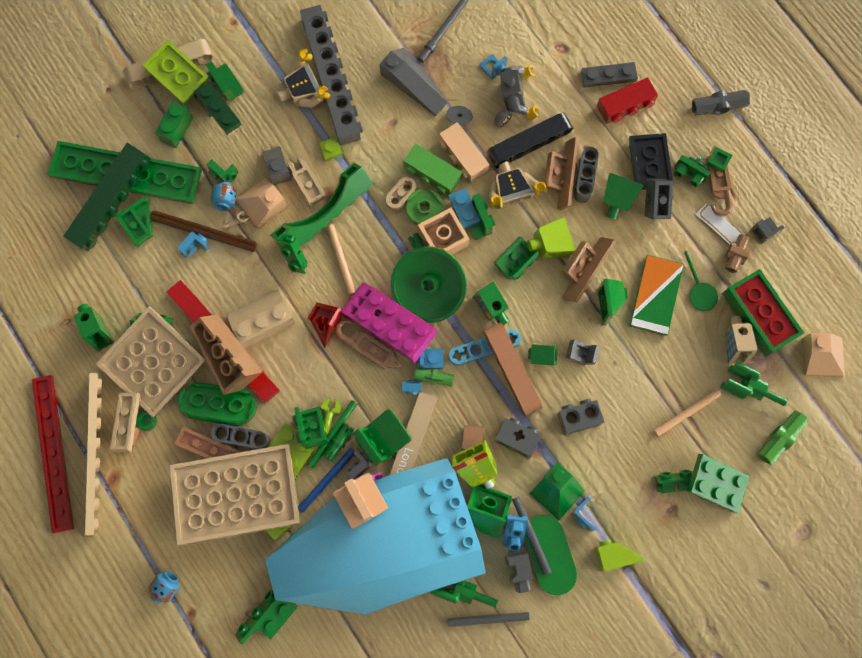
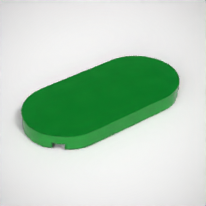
M197 382L187 388L185 387L178 396V405L181 413L193 420L241 426L248 423L256 413V402L251 394L244 389L223 395L219 385Z
M535 516L530 519V523L552 571L544 575L525 532L524 541L537 582L547 593L563 595L574 587L577 580V570L563 528L559 521L552 516Z

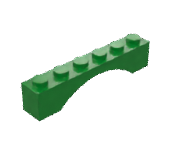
M353 163L340 174L333 195L318 212L304 220L283 223L270 236L278 245L277 241L285 242L287 236L293 235L301 247L304 243L312 240L314 235L319 230L324 229L333 218L338 217L342 210L352 205L357 197L366 193L373 182L361 166Z

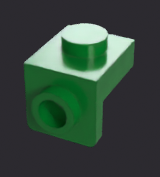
M212 159L207 163L210 170L208 173L215 180L232 182L236 179L238 170L234 164L224 171Z

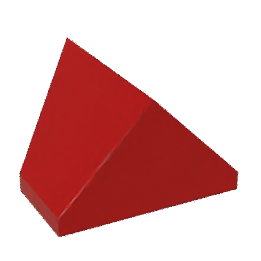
M317 302L308 319L311 321L325 349L335 331L336 325L340 322L343 315L338 307Z

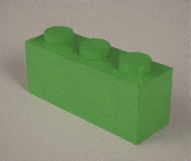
M418 144L414 145L403 161L405 171L408 174H415L424 184H431L443 195L447 194L449 196L452 194L462 179V172Z

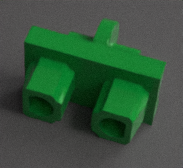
M681 155L675 165L674 175L683 178L685 173L692 176L689 184L697 188L701 183H704L711 172L705 169L706 164L701 162L703 156L699 155L696 159L692 156L687 158Z

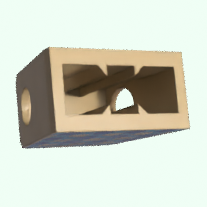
M734 316L730 318L731 326L725 333L728 364H735L738 361L742 364H747L757 352L752 325L750 323H743L741 316Z

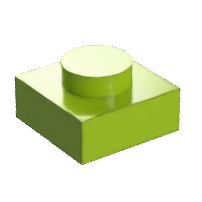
M337 137L319 142L325 161L343 156Z

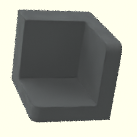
M769 217L757 222L751 230L762 244L779 234L785 226L777 227Z

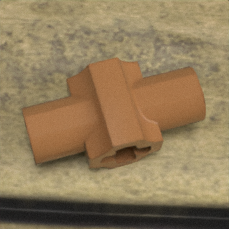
M739 234L736 242L730 244L725 256L728 259L725 270L737 273L740 264L743 265L750 253V249L747 248L750 241L748 236Z

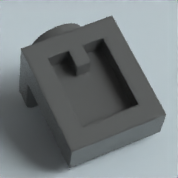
M357 450L353 452L361 462L359 464L355 462L348 468L349 473L346 475L350 479L359 478L371 467L368 463L367 455L363 451L361 453Z

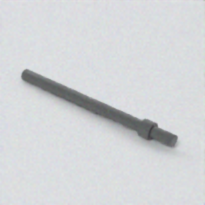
M460 0L434 37L424 46L425 49L418 57L420 62L424 63L429 54L435 51L437 43L469 0Z

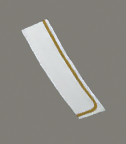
M705 204L695 214L729 245L732 242L735 243L738 235L741 234L725 218L714 214L708 204Z

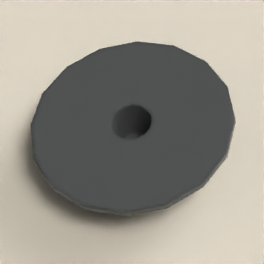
M453 106L447 110L446 117L453 124L458 122L459 125H466L472 121L473 114L466 107Z

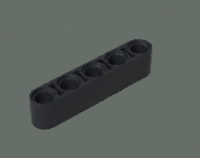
M561 112L490 147L486 153L497 169L500 164L504 162L511 163L569 134L574 128L566 114Z

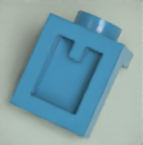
M191 232L177 249L187 258L195 253L198 245L208 250L209 246L206 243L208 240L200 233L196 235L194 232Z
M425 349L416 361V364H420V369H443V349Z

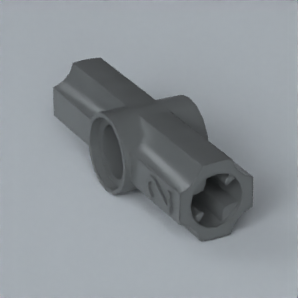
M723 90L715 92L711 96L695 98L692 100V112L695 116L713 112L720 115L727 113L731 109L747 107L750 104V94L747 90L730 93Z

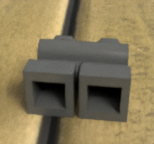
M520 553L505 556L506 565L513 566L514 574L510 576L509 581L515 584L516 592L524 593L531 591L529 580L533 579L528 554Z

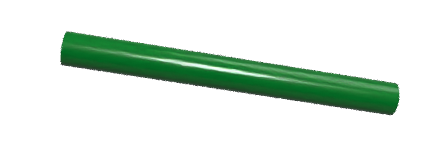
M350 401L327 434L328 443L320 445L307 463L312 469H314L331 444V439L336 437L343 424L358 405L355 401Z

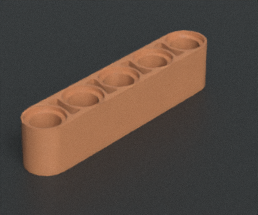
M500 322L483 330L484 336L523 415L527 416L541 409L542 403L503 324Z

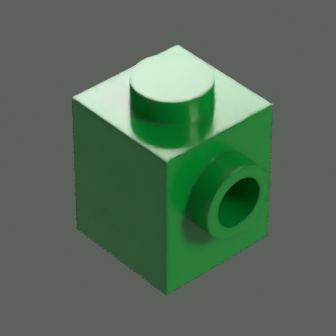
M533 344L529 348L528 359L531 360V364L557 365L558 345Z

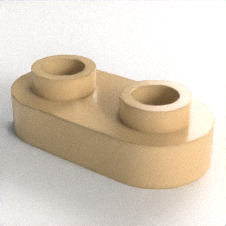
M404 177L400 179L387 194L386 205L389 209L394 211L400 210L407 203L409 196L416 191V183L412 178ZM408 186L410 190L406 191L404 187ZM393 200L399 201L397 204L392 203Z

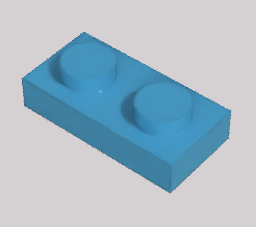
M466 188L449 195V200L464 230L480 224V219Z

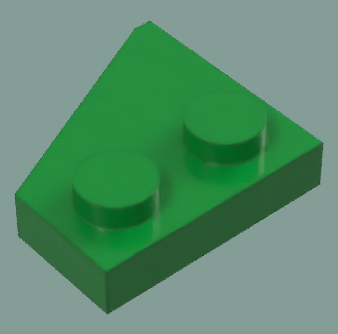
M146 196L115 215L137 247L153 237L150 205Z

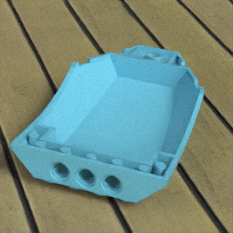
M445 458L375 480L374 482L386 502L388 510L354 529L350 527L336 498H332L265 559L275 600L367 615L421 594L485 574L482 549L456 473L448 459Z

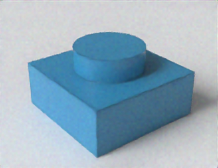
M402 381V391H406V394L415 395L417 392H421L422 381Z

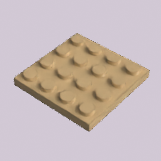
M148 307L96 365L126 393H139V405L152 417H155L206 362V359L156 311Z

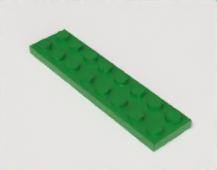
M57 141L47 175L51 178L97 186L120 152ZM151 158L149 167L141 173L138 183L134 187L132 186L129 191L131 193L193 204L202 169L201 167Z

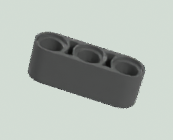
M586 147L579 161L574 198L580 203L587 202L593 192L599 152L594 147ZM585 156H591L593 160H588ZM582 173H588L590 177H585ZM579 190H586L588 194H581Z
M217 424L211 430L212 438L225 444L262 449L268 448L271 443L270 437L258 430L225 424ZM224 428L226 435L224 438L219 439L218 431ZM240 432L245 433V440L242 442L237 441V435ZM263 435L265 442L263 445L258 446L256 439L258 436Z

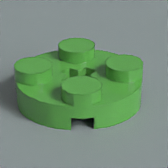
M416 190L408 197L406 205L407 215L413 223L418 225L443 212L442 199L433 190ZM428 204V211H422L420 205Z

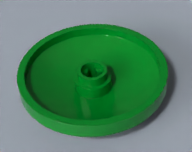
M424 246L409 251L397 262L391 276V292L396 303L425 322L436 323L449 318L460 308L467 292V278L461 263L451 253L442 248Z

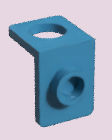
M492 54L480 63V67L493 80L498 75L500 76L501 72L505 71L508 58L505 56L499 61ZM488 62L496 63L492 70L486 67Z
M588 495L573 510L572 514L577 518L575 521L583 529L587 527L593 532L596 528L579 513L580 509L590 500L591 497Z

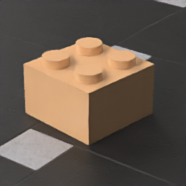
M452 208L418 224V233L426 246L442 248L452 255L469 246L470 239Z

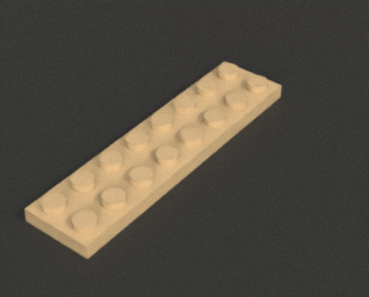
M89 373L85 537H93L94 532H98V519H94V512L99 510V498H95V492L99 491V478H95V472H99L100 458H96V452L100 451V438H96V433H100L101 418H97V413L101 412V398H97V394H101L102 379H98V373Z

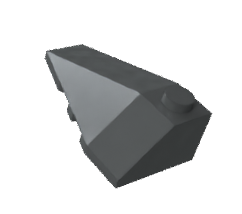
M405 48L391 51L380 63V74L434 116H437L447 104V101L417 57Z

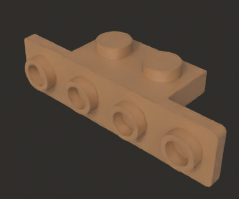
M577 137L565 142L564 155L553 151L548 153L544 183L547 189L559 193L557 210L560 211L570 207L573 200L574 174L577 167V152L579 150V138Z
M600 237L594 248L585 241L580 242L562 271L571 281L570 286L563 295L565 300L576 303L579 301L614 246L615 241L613 239Z

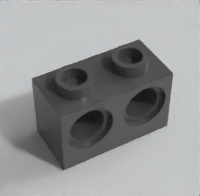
M591 398L580 401L578 406L573 407L572 404L565 405L557 413L564 436L604 423L598 401H591ZM585 409H591L594 417L588 418L585 415ZM572 414L575 417V423H569L566 420V415Z

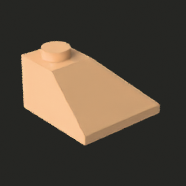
M266 178L236 199V202L257 228L287 207L283 196Z
M810 333L803 337L805 375L845 376L842 338L831 333Z

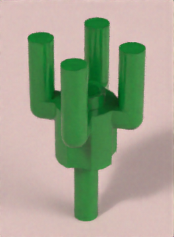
M738 361L734 365L731 364L729 366L728 372L743 378L741 383H738L729 378L727 382H722L721 389L741 399L751 396L761 401L763 397H766L782 406L786 405L788 399L768 390L769 384L759 379L761 377L759 371Z
M466 580L452 584L449 591L439 588L430 592L434 596L455 604L462 601L470 605L474 599L495 608L498 602L494 598L476 592L477 585Z

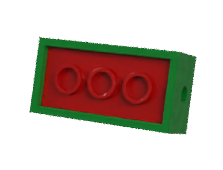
M760 269L730 286L722 293L735 314L742 317V322L752 325L756 345L765 357L804 334V331Z

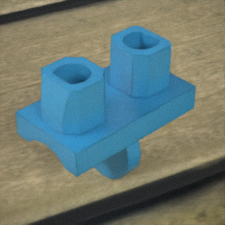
M507 515L503 545H507L508 551L519 552L520 547H523L528 522L527 516Z

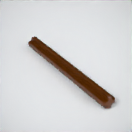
M153 210L150 214L152 221L190 233L194 232L196 235L200 233L206 238L254 252L257 247L255 241Z

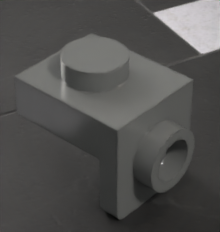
M575 339L570 340L566 359L582 365H593L599 356V346L587 345Z

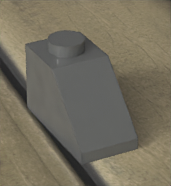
M281 147L263 151L273 185L290 181L291 177Z

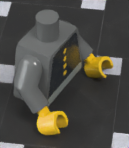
M530 65L525 68L509 66L504 72L500 73L502 97L506 109L509 112L526 115L529 120H533L539 116L536 113L539 108L533 106L528 109L525 106L522 76L525 79L535 76L530 71L534 69V66Z

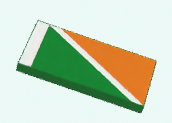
M651 255L646 256L629 327L664 336L668 335L684 264Z

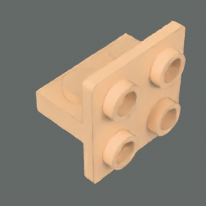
M366 473L356 480L350 479L346 481L345 486L333 492L352 529L388 510V506L370 473Z

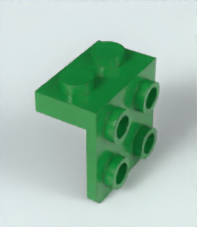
M391 409L383 412L366 427L359 428L353 433L356 443L363 447L367 453L368 460L374 463L375 466L386 462L412 440L408 431Z

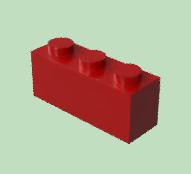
M647 77L599 98L597 108L606 124L616 123L624 116H632L640 109L652 107L658 94Z

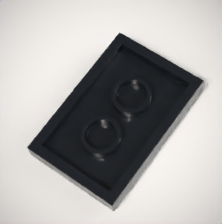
M666 133L629 136L634 182L644 185L642 190H645L647 179H667L673 181Z

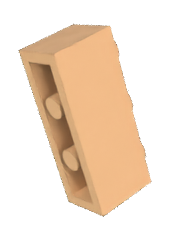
M458 122L439 134L438 144L443 151H447L450 155V161L453 165L459 167L465 180L468 179L472 183L489 171V163Z

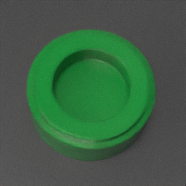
M147 411L137 415L136 425L139 429L151 431L155 428L157 424L156 416L152 417Z

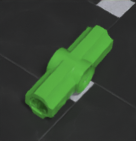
M793 411L786 421L772 432L769 437L770 440L758 452L760 459L769 465H773L780 455L797 440L796 436L809 422L807 417L798 411Z

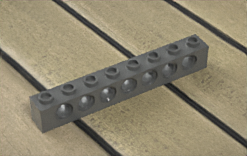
M321 5L302 9L300 14L321 85L327 87L328 90L325 92L330 94V98L326 99L339 144L344 145L361 140L362 126L360 122H356L357 110L355 105H351L350 101L353 100L350 89L347 90L345 86L348 84L346 74H342L340 70L343 68L341 58L336 57V53H338L336 42L331 41L333 33L331 26L327 27L326 22H329L327 13L322 11ZM329 73H336L333 76L328 75ZM336 88L341 89V90L338 91V92H334V91H333V90L336 89ZM341 104L346 105V106L343 107V108H339V107H338V106L341 105ZM346 120L351 121L349 124H343Z

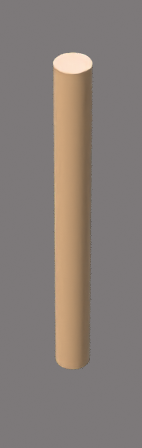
M331 224L327 226V230L348 294L351 296L355 293V288L335 227Z
M718 389L656 428L654 430L655 435L659 437L722 396L721 392Z

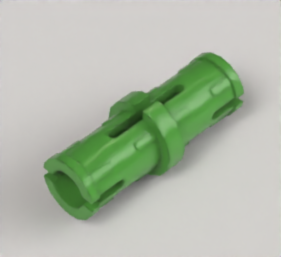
M416 368L414 380L431 382V385L436 383L452 387L454 374L440 373L435 369L430 371Z

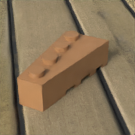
M218 314L200 317L190 326L223 395L242 390L262 373L261 369Z

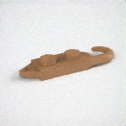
M715 145L713 146V148H712V150H711L709 156L706 158V164H707V162H708V160H709V158H710V156H711L713 150H714L715 147H716ZM707 165V170L711 172L708 176L711 194L716 198L724 199L726 206L723 211L717 210L714 205H711V209L718 216H727L733 209L728 165L723 173Z
M342 320L336 325V337L353 348V350L384 370L385 368L400 369L395 352L366 333L356 332L351 337L342 333V326L345 324L353 325V321Z

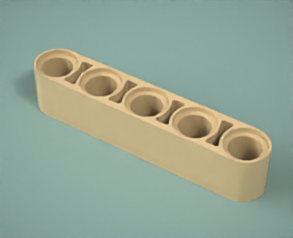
M199 39L177 47L196 66L208 63L213 58L205 39ZM148 59L124 68L123 72L130 89H139L158 82L142 66Z

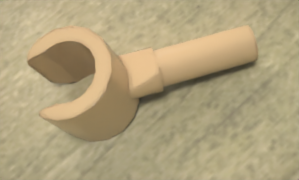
M239 212L237 219L223 225V228L228 229L237 224L246 225L248 218L240 219L246 215V212Z

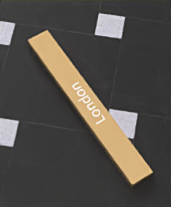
M422 392L419 393L406 428L412 440L398 451L390 475L414 467L438 398Z

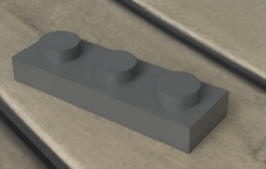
M635 62L581 69L583 88L637 82L638 79Z

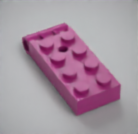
M362 282L341 309L344 317L353 321V323L414 364L437 334L435 327L365 282Z

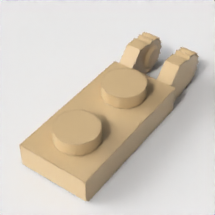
M301 155L297 157V161L302 167L298 171H296L291 161L287 162L293 178L310 206L327 198Z

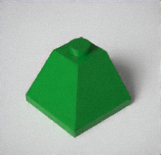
M608 278L603 279L597 289L602 325H607L628 298L627 288H624L623 282Z
M557 462L529 494L554 517L560 520L585 490L574 476Z
M483 485L473 487L467 508L479 532L499 539L506 522L512 496L491 488L487 489Z

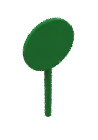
M685 251L684 254L697 284L690 292V301L698 310H711L718 302V293L712 285L700 283L689 253Z

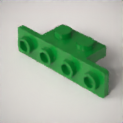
M273 589L265 595L262 603L252 610L247 621L238 627L235 634L238 642L244 644L255 629L259 630L269 639H272L298 606L292 602L276 601Z

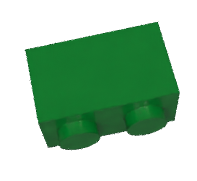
M173 101L171 102L155 131L161 142L175 148L178 147L193 119L189 108Z

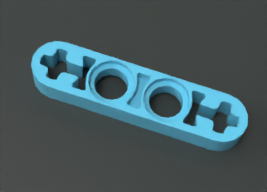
M508 330V335L517 338L513 344L514 348H516L521 341V336L516 330ZM486 338L454 347L449 353V360L453 365L458 366L494 354L489 348ZM472 346H479L481 353L475 356L471 354L470 349ZM467 348V354L469 356L468 359L466 358V355L461 356L460 361H457L456 358H452L455 355V352H458V354L465 353L464 349Z

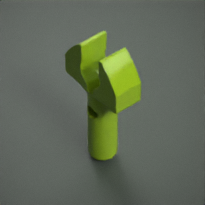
M331 398L326 399L321 406V410H324L326 413L324 418L326 435L329 432L333 416L340 414L342 409L339 401L336 400L335 408L330 411L329 404Z

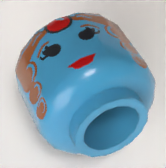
M220 182V184L214 185L211 203L218 210H229V208L235 205L236 189L229 182Z
M169 571L158 573L149 586L152 600L157 603L170 602L180 588L178 577Z

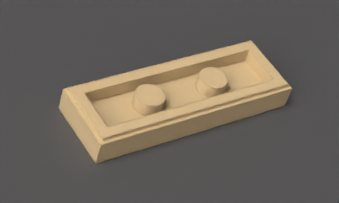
M119 393L110 451L132 452L140 400L139 393Z

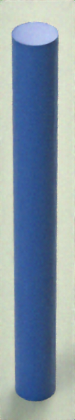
M351 447L301 502L298 508L302 512L309 507L355 455L353 453L355 451Z

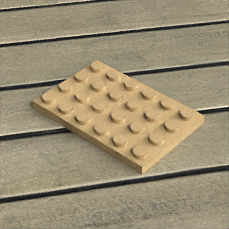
M289 444L170 465L178 546L300 524Z

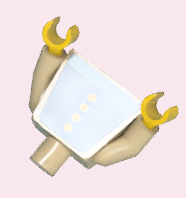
M303 48L299 51L300 58L297 59L286 74V77H284L286 88L277 93L281 102L291 98L295 107L314 108L324 99H329L330 94L325 92L328 90L327 87L319 86L309 64L305 62L312 60V54L306 55L308 49Z
M504 162L498 166L501 173L495 175V181L491 183L488 196L492 209H494V205H498L499 209L532 200L534 191L536 196H540V191H545L546 193L547 189L544 182H538L528 173L523 172L521 168L511 170L509 162Z

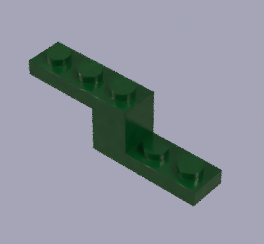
M209 81L194 90L195 94L193 96L209 117L214 118L226 135L242 125Z

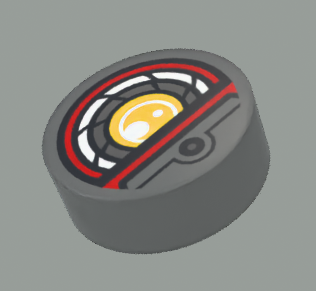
M507 109L502 110L495 117L494 123L501 128L510 121L512 114Z

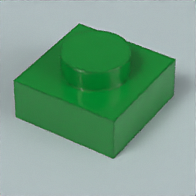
M715 147L706 165L723 173L733 155Z

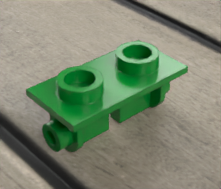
M289 235L286 237L285 242L277 241L289 269L292 272L306 274L304 269L307 268L308 261L303 252L299 250L300 245L296 237Z
M680 470L679 473L662 472L660 475H655L654 478L659 483L656 484L657 492L662 494L676 492L675 485H678L679 491H687L693 471Z

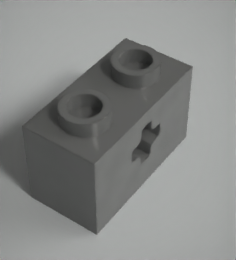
M647 179L645 217L651 219H671L674 181Z
M505 418L494 442L530 459L541 437L538 434V430L530 426L525 428L520 425V421L514 418ZM519 432L523 439L516 441L515 435Z

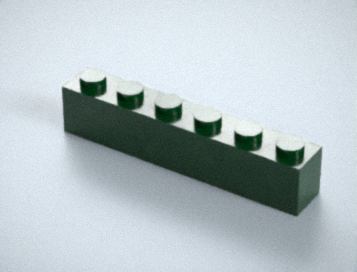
M127 142L63 237L86 251L92 249L97 243L96 239L107 229L109 220L117 214L120 204L128 198V192L132 186L134 187L138 183L141 173L149 167L151 158Z

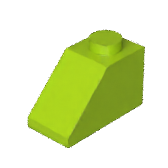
M611 540L599 542V547H595L600 569L604 572L643 561V557L618 542L611 543Z

